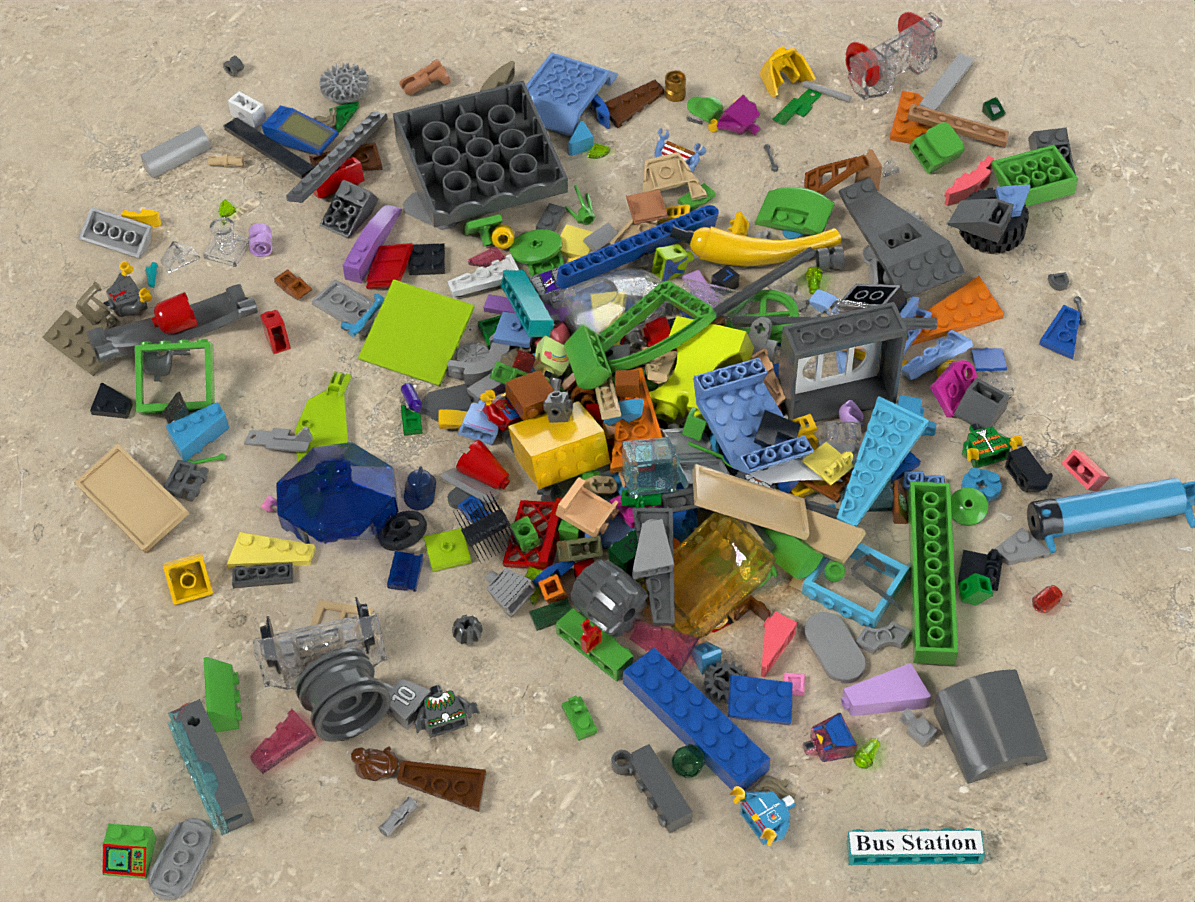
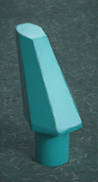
M152 262L150 267L145 269L147 282L151 288L155 286L157 275L156 269L158 264Z

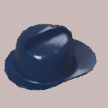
M419 466V469L412 471L408 475L405 484L404 502L413 510L428 508L435 498L436 479L428 471L424 470L422 466Z

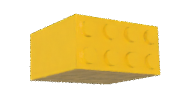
M579 401L573 403V410L568 422L549 423L548 415L544 413L508 426L515 458L538 489L611 464L604 430Z

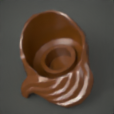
M390 746L386 747L383 751L372 748L365 750L361 747L354 749L351 753V760L355 763L357 776L370 781H376L393 775L399 767V760L390 752Z

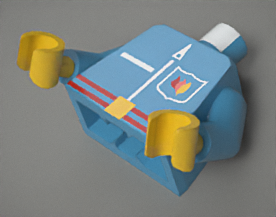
M739 786L734 787L729 794L735 796L733 799L734 804L742 802L740 814L762 844L771 846L773 842L783 840L790 827V813L788 810L795 807L793 798L787 795L780 800L773 791L767 793L747 792Z

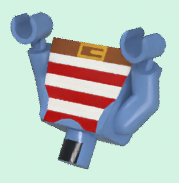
M660 128L658 131L660 141H657L654 153L655 158L679 152L691 172H693L700 160L699 157L706 153V148L703 146L699 150L701 145L696 143L694 146L695 153L670 141L664 143L670 134L667 130L666 134L662 135L663 129Z

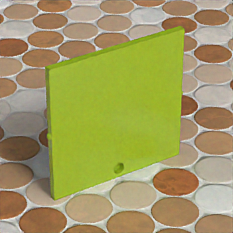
M393 279L358 359L440 387L448 370V361L452 360L456 349L459 347V342L475 306Z

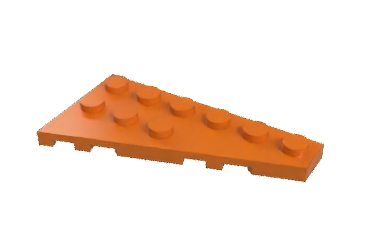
M977 276L926 310L932 312L930 318L937 319V328L922 329L911 346L946 336L951 330L959 332L1002 319L1004 312L980 276ZM919 315L916 318H924V316Z
M642 368L633 369L639 370L640 397H622L619 400L620 402L629 399H643L642 416L629 423L623 419L616 422L615 441L610 466L611 473L632 469L633 442L654 440L655 463L668 461V455Z

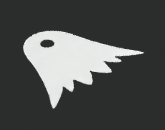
M806 456L771 466L767 470L749 473L758 480L770 483L824 480L802 462V459Z

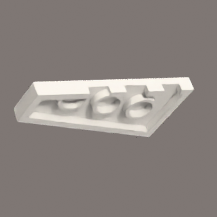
M512 255L505 256L506 259L502 261L497 259L486 268L481 266L476 269L475 273H465L447 281L452 297L501 285L503 270H519Z

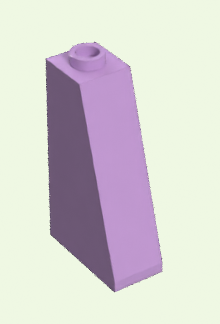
M909 663L844 688L841 704L845 710L849 711L851 716L904 711L907 708L909 710L924 709L929 707L931 696L914 667Z

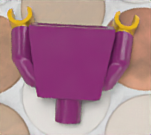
M743 94L736 101L733 100V104L723 112L718 123L716 119H712L711 124H708V129L710 132H716L718 129L728 130L739 135L749 130L755 136L761 130L755 123L760 113L755 102L749 101Z

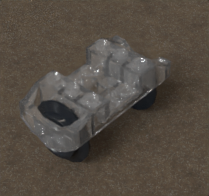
M355 597L359 615L358 619L357 616L276 633L275 636L270 617L267 616L266 625L260 627L262 640L260 637L253 640L255 657L259 663L264 686L285 690L295 689L299 676L310 664L320 657L340 649L356 648L364 651L374 667L382 661H387L378 613L372 612L371 616H369L367 603L361 604L359 599ZM374 635H376L378 647L370 649V646L375 645ZM362 641H364L366 650L363 648ZM275 667V669H276V670L268 671V668Z

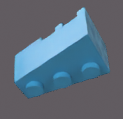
M218 402L165 425L169 439L183 461L189 460L196 453L199 454L203 451L202 448L206 444L212 443L229 429L226 415Z

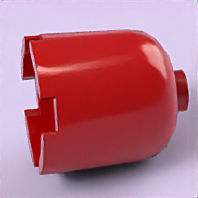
M185 292L163 300L154 307L155 317H152L155 328L159 327L164 334L172 335L198 326Z

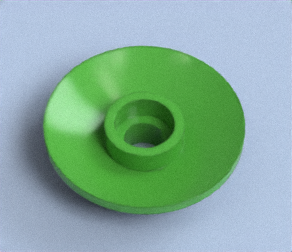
M970 487L961 488L954 492L951 496L952 518L957 523L966 526L980 523L988 512V502L984 494ZM971 502L972 506L967 507L965 506V503Z

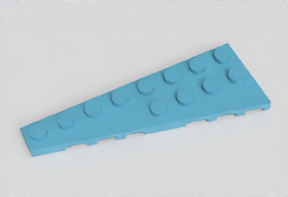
M878 396L836 520L857 527L926 429L929 420Z

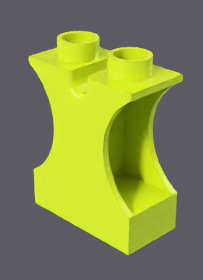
M676 316L669 337L691 323L693 319ZM710 323L692 338L676 347L677 364L673 374L661 387L649 392L656 417L665 422L673 423L676 417L684 418L685 412L688 410L690 413L692 407H695L697 409L694 416L705 420L696 404L693 378L699 374L749 361L754 346L747 332ZM706 422V425H707L706 431H709V430H710V427L708 426V424H707V422Z

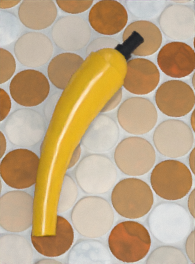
M673 226L670 237L685 241V244L690 245L692 252L700 257L699 260L719 265L744 267L786 262L808 247H812L816 253V248L829 249L842 242L836 228L812 236L783 240L748 237L712 226L710 228H699L696 231H686Z

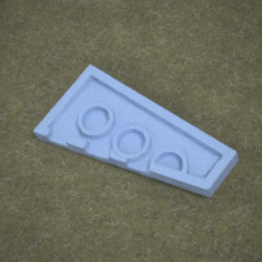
M951 330L948 332V337L945 339L940 338L936 341V346L925 349L924 355L916 356L905 364L901 369V373L910 380L917 379L923 373L935 369L936 366L952 359V357L966 352L967 349L973 346L972 340Z

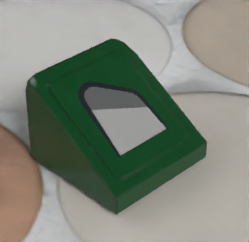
M997 97L983 103L982 112L991 121L1006 115Z

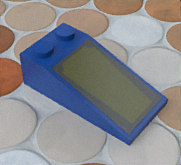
M281 105L261 125L264 135L278 144L321 155L339 135L338 131L294 108Z

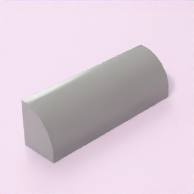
M198 125L140 155L144 169L152 178H155L210 150L211 145L205 132Z

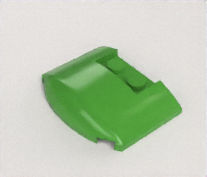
M777 188L768 191L755 220V225L816 235L824 232L835 204L821 193L807 188Z

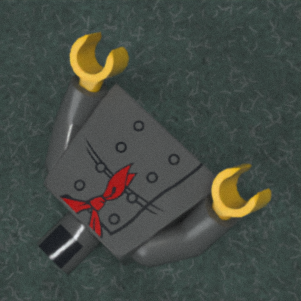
M122 261L120 264L122 273H119L112 286L106 290L109 300L103 302L111 310H115L119 317L137 315L140 311L148 309L146 301L152 300L150 290L146 288L140 290L131 276H127V274H131L134 271L133 266L129 265L126 261Z

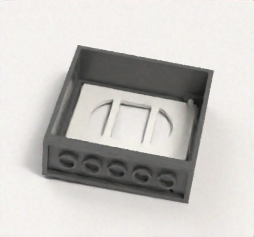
M894 302L783 326L778 375L779 383L786 398L785 402L780 404L783 416L787 414L788 419L793 420L811 414L814 422L839 417L840 407L848 400H852L861 412L872 410L875 407L878 396L896 404L908 330ZM857 346L863 347L866 350V357L856 369L852 370L854 349ZM848 349L845 372L821 378L824 354ZM817 355L815 377L811 380L804 377L802 371L805 364L813 356Z

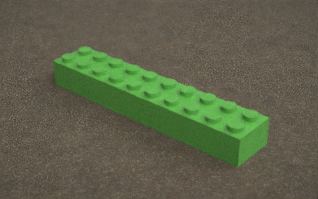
M910 481L908 515L913 663L955 665L958 655L950 483Z

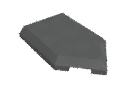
M466 384L428 392L421 401V411L417 413L425 414L438 422L439 410L468 412L472 402L467 392Z

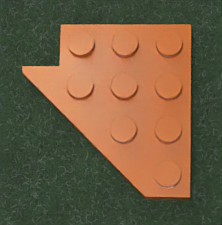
M902 91L890 134L891 141L911 144L915 138L925 134L932 128L928 125L907 120L911 103L919 105L924 99L919 93Z

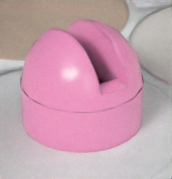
M268 495L260 508L267 512H272L274 509L271 505L273 504L277 507V501Z

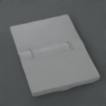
M684 428L660 430L669 462L685 489L693 487L692 469L695 464L730 475L722 459H716L715 456L688 445V442H692L712 450V444L706 433L698 441L683 435Z

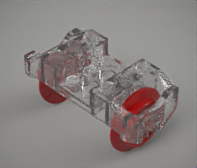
M905 12L898 19L899 34L871 50L863 43H850L846 49L845 63L853 92L863 100L882 97L894 90L895 76L905 72L907 69H910L917 76L926 72L933 60L937 58L938 51L934 40L936 31L942 27L943 20L932 12L923 17L913 12Z

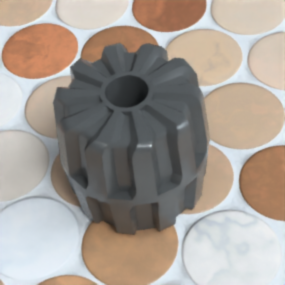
M598 560L587 566L575 580L572 592L570 593L574 606L591 623L613 637H620L624 632H630L634 628V623L642 620L644 617L643 609L649 605V602L646 600L648 597L647 592L631 575L609 560Z

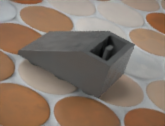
M1067 127L1033 131L1028 137L1030 151L1055 145L1075 174Z
M343 180L320 226L349 239L371 215L379 198L371 191Z
M1000 199L961 200L947 225L998 243L1011 220L1014 204Z

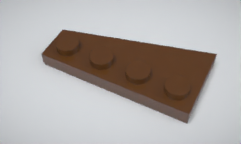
M653 80L604 102L609 110L610 121L617 128H620L624 121H629L632 118L633 114L641 112L645 105L651 104L664 94V88L656 80Z
M375 142L361 145L349 157H355L361 163L362 170H383ZM331 151L324 152L321 155H310L311 165L316 167Z
M401 760L397 781L398 784L479 812L486 770Z

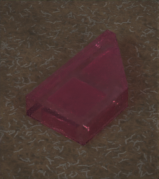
M495 246L468 259V264L486 268L497 259L499 261L504 260L505 256Z

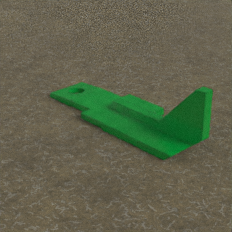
M808 89L798 99L793 98L772 120L785 125L795 114L804 118L813 109L811 105L822 94Z

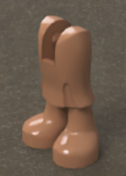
M436 59L424 69L421 68L418 72L403 78L399 85L407 95H411L437 80H440L444 85L450 84V78L444 66Z

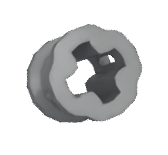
M633 328L626 334V338L630 341L632 352H640L642 347H646V343L642 340L641 329Z

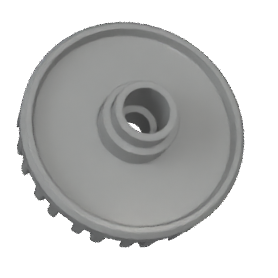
M343 63L342 68H339L338 64H336V67L332 66V71L327 68V71H324V75L321 74L319 82L321 93L326 99L335 103H351L359 100L367 93L369 89L368 74H366V70H363V68L359 69V65L355 66L353 64L351 68L349 63L346 65Z

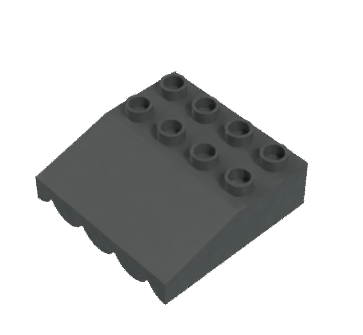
M524 80L393 113L397 145L414 188L434 228L568 192L567 175Z

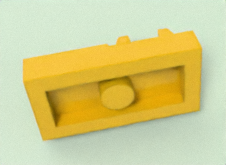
M737 212L735 219L729 221L732 227H728V230L732 233L747 236L749 222L742 212Z

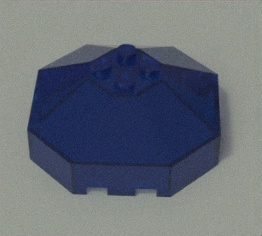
M353 442L313 447L276 483L277 515L281 527L287 532H293L296 538L305 544H310L308 535L320 543L324 542V544L336 542L339 539L356 540L370 525L373 535L378 534L386 526L385 521L390 516L394 517L399 512L397 485L393 467Z

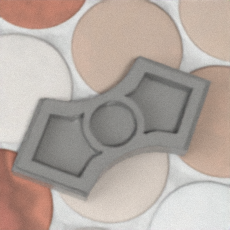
M894 621L887 627L880 629L866 626L857 638L856 644L859 648L871 654H874L883 647L902 649L911 635V630Z

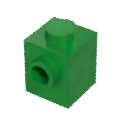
M975 573L958 583L962 602L976 606L993 596L989 577Z

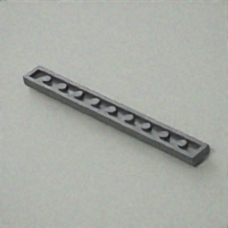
M378 111L371 112L307 176L292 188L286 195L287 201L303 203L388 120L387 114L379 113Z

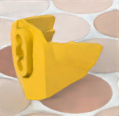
M785 46L776 49L764 63L759 74L771 97L778 96V87L784 83L780 71L788 76L792 84L797 80L804 82L816 79L804 56L798 53L796 48L786 50Z

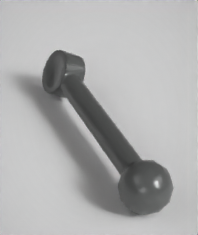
M765 144L764 149L767 151L772 164L771 170L777 172L778 165H775L770 152V145Z
M1076 296L1074 297V303L1077 304V309L1080 311L1079 324L1084 326L1086 320L1083 318L1080 305L1081 297Z

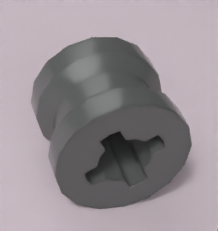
M232 56L230 61L223 63L225 71L230 76H235L237 71L244 69L242 61L237 56Z

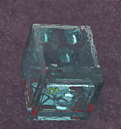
M669 437L622 442L623 478L631 498H637L639 495L677 492V484L680 483L679 472H677V467H680L679 455H676L675 444L671 443Z

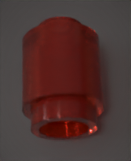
M1055 585L1046 586L1032 598L1033 608L1039 613H1048L1061 601L1063 597L1062 592Z

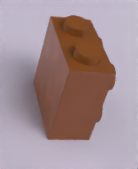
M538 370L507 381L505 395L524 421L545 413L544 401L549 393L555 391L542 372Z

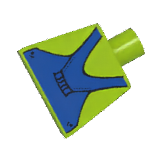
M678 244L656 248L651 274L659 283L677 278L685 273L687 263L694 260L693 253L691 251L686 252Z

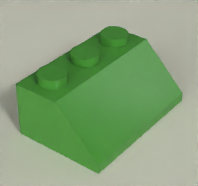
M204 657L206 709L216 733L239 729V721L242 720L241 708H238V702H241L240 690L236 689V685L240 684L239 674L234 672L232 664Z

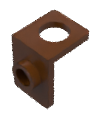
M751 595L734 610V620L736 621L749 610L764 622L771 615L766 605L761 601H757Z

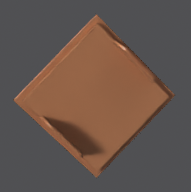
M660 190L626 196L634 225L668 218Z

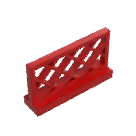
M556 498L555 502L520 500L514 522L526 516L530 519L539 514L541 518L532 523L537 532L538 538H541L543 543L523 555L520 546L513 545L516 540L511 534L513 543L509 539L511 548L507 545L502 563L503 567L542 569L544 571L553 565L557 552V542L559 541V526L562 521L560 517L556 516L558 504L563 498ZM524 507L534 508L533 511L529 512L526 515L523 512ZM546 508H552V511L545 516L541 513ZM545 522L547 528L540 532L536 527ZM516 553L521 556L516 561H509L510 557ZM535 554L538 555V562H529L527 560Z

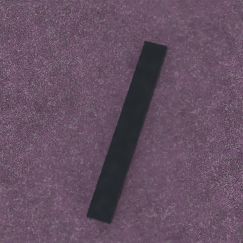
M237 117L223 125L227 132L300 179H303L315 168V166Z

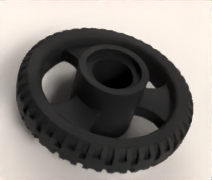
M413 510L394 514L384 521L379 528L378 540L381 546L390 551H399L411 547L425 534L427 530L426 519L420 512ZM408 520H417L419 524L411 526ZM391 529L392 534L389 535V536H386L387 533H388V531Z

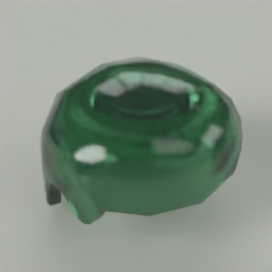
M693 744L678 748L672 757L673 770L678 776L686 779L699 775L705 765L704 753Z

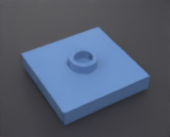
M502 312L493 342L530 348L533 337H528L515 313Z

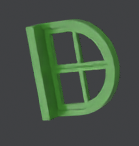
M761 290L728 312L726 327L736 329L733 326V316L738 315L800 317L797 304L789 295L776 290ZM767 300L777 301L783 304L789 311L767 313ZM760 301V314L739 315L745 307ZM790 324L772 325L770 340L781 343L783 326ZM740 328L738 330L746 331L749 334L751 328Z

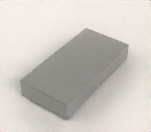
M606 223L587 236L583 242L591 251H597L606 247L618 232L609 223Z

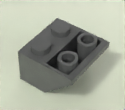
M976 378L966 390L954 416L971 425L979 423L982 429L992 427L1006 411L1010 395Z

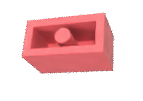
M1074 449L1061 463L1087 490L1098 491L1110 478L1083 451Z

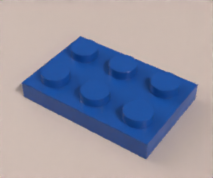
M731 675L729 678L728 718L790 725L792 720L793 682Z

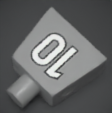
M399 679L394 686L384 682L383 684L391 698L390 707L387 712L408 730L416 721L420 708L425 705L424 699L431 696V692L404 679Z

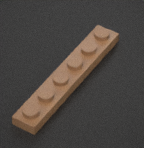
M912 103L910 105L907 120L931 127L945 122L951 125L956 134L1005 147L1009 134L1007 130Z

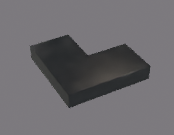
M765 410L754 443L763 447H769L774 445L777 436L786 440L795 439L798 436L801 424Z

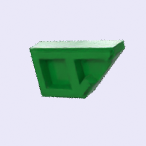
M401 405L404 436L423 434L421 415L407 409L405 405Z

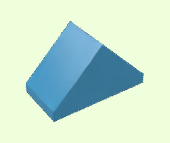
M580 121L568 143L570 156L594 149L593 135L584 121Z
M708 641L688 648L702 675L709 671L710 665L716 667V661H719L721 664V649Z

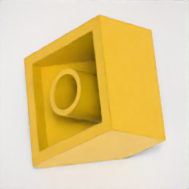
M202 552L163 563V570L173 605L213 594Z

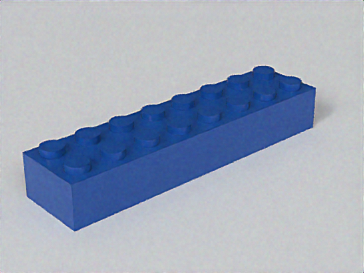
M652 648L623 671V684L731 790L739 786L745 791L769 771L770 757L656 648Z

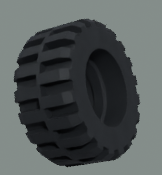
M996 189L978 190L977 193H972L965 200L997 199ZM1025 204L1020 216L1011 217L998 243L960 229L959 233L967 244H970L974 249H979L980 252L984 253L986 251L989 254H995V252L1001 254L1005 253L1006 250L1009 252L1014 247H1018L1021 241L1024 240L1029 220L1028 208Z

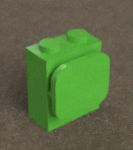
M945 122L930 128L925 134L915 138L909 146V149L927 174L960 158L965 151L959 136L951 125Z

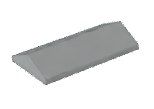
M91 207L78 239L140 259L150 246L153 227Z

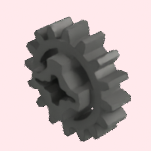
M724 660V664L716 661V667L710 665L709 671L705 672V692L710 693L711 699L717 697L718 703L723 699L728 704L730 676H747L748 672L742 671V665L736 667L735 661L731 664H728L727 660Z

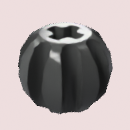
M462 615V618H457L454 621L452 627V634L457 642L460 644L467 643V645H472L474 641L477 642L481 638L483 631L481 622L473 615Z

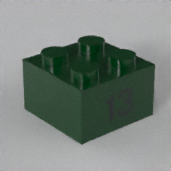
M636 530L628 532L624 538L612 543L608 548L609 561L631 576L638 547Z

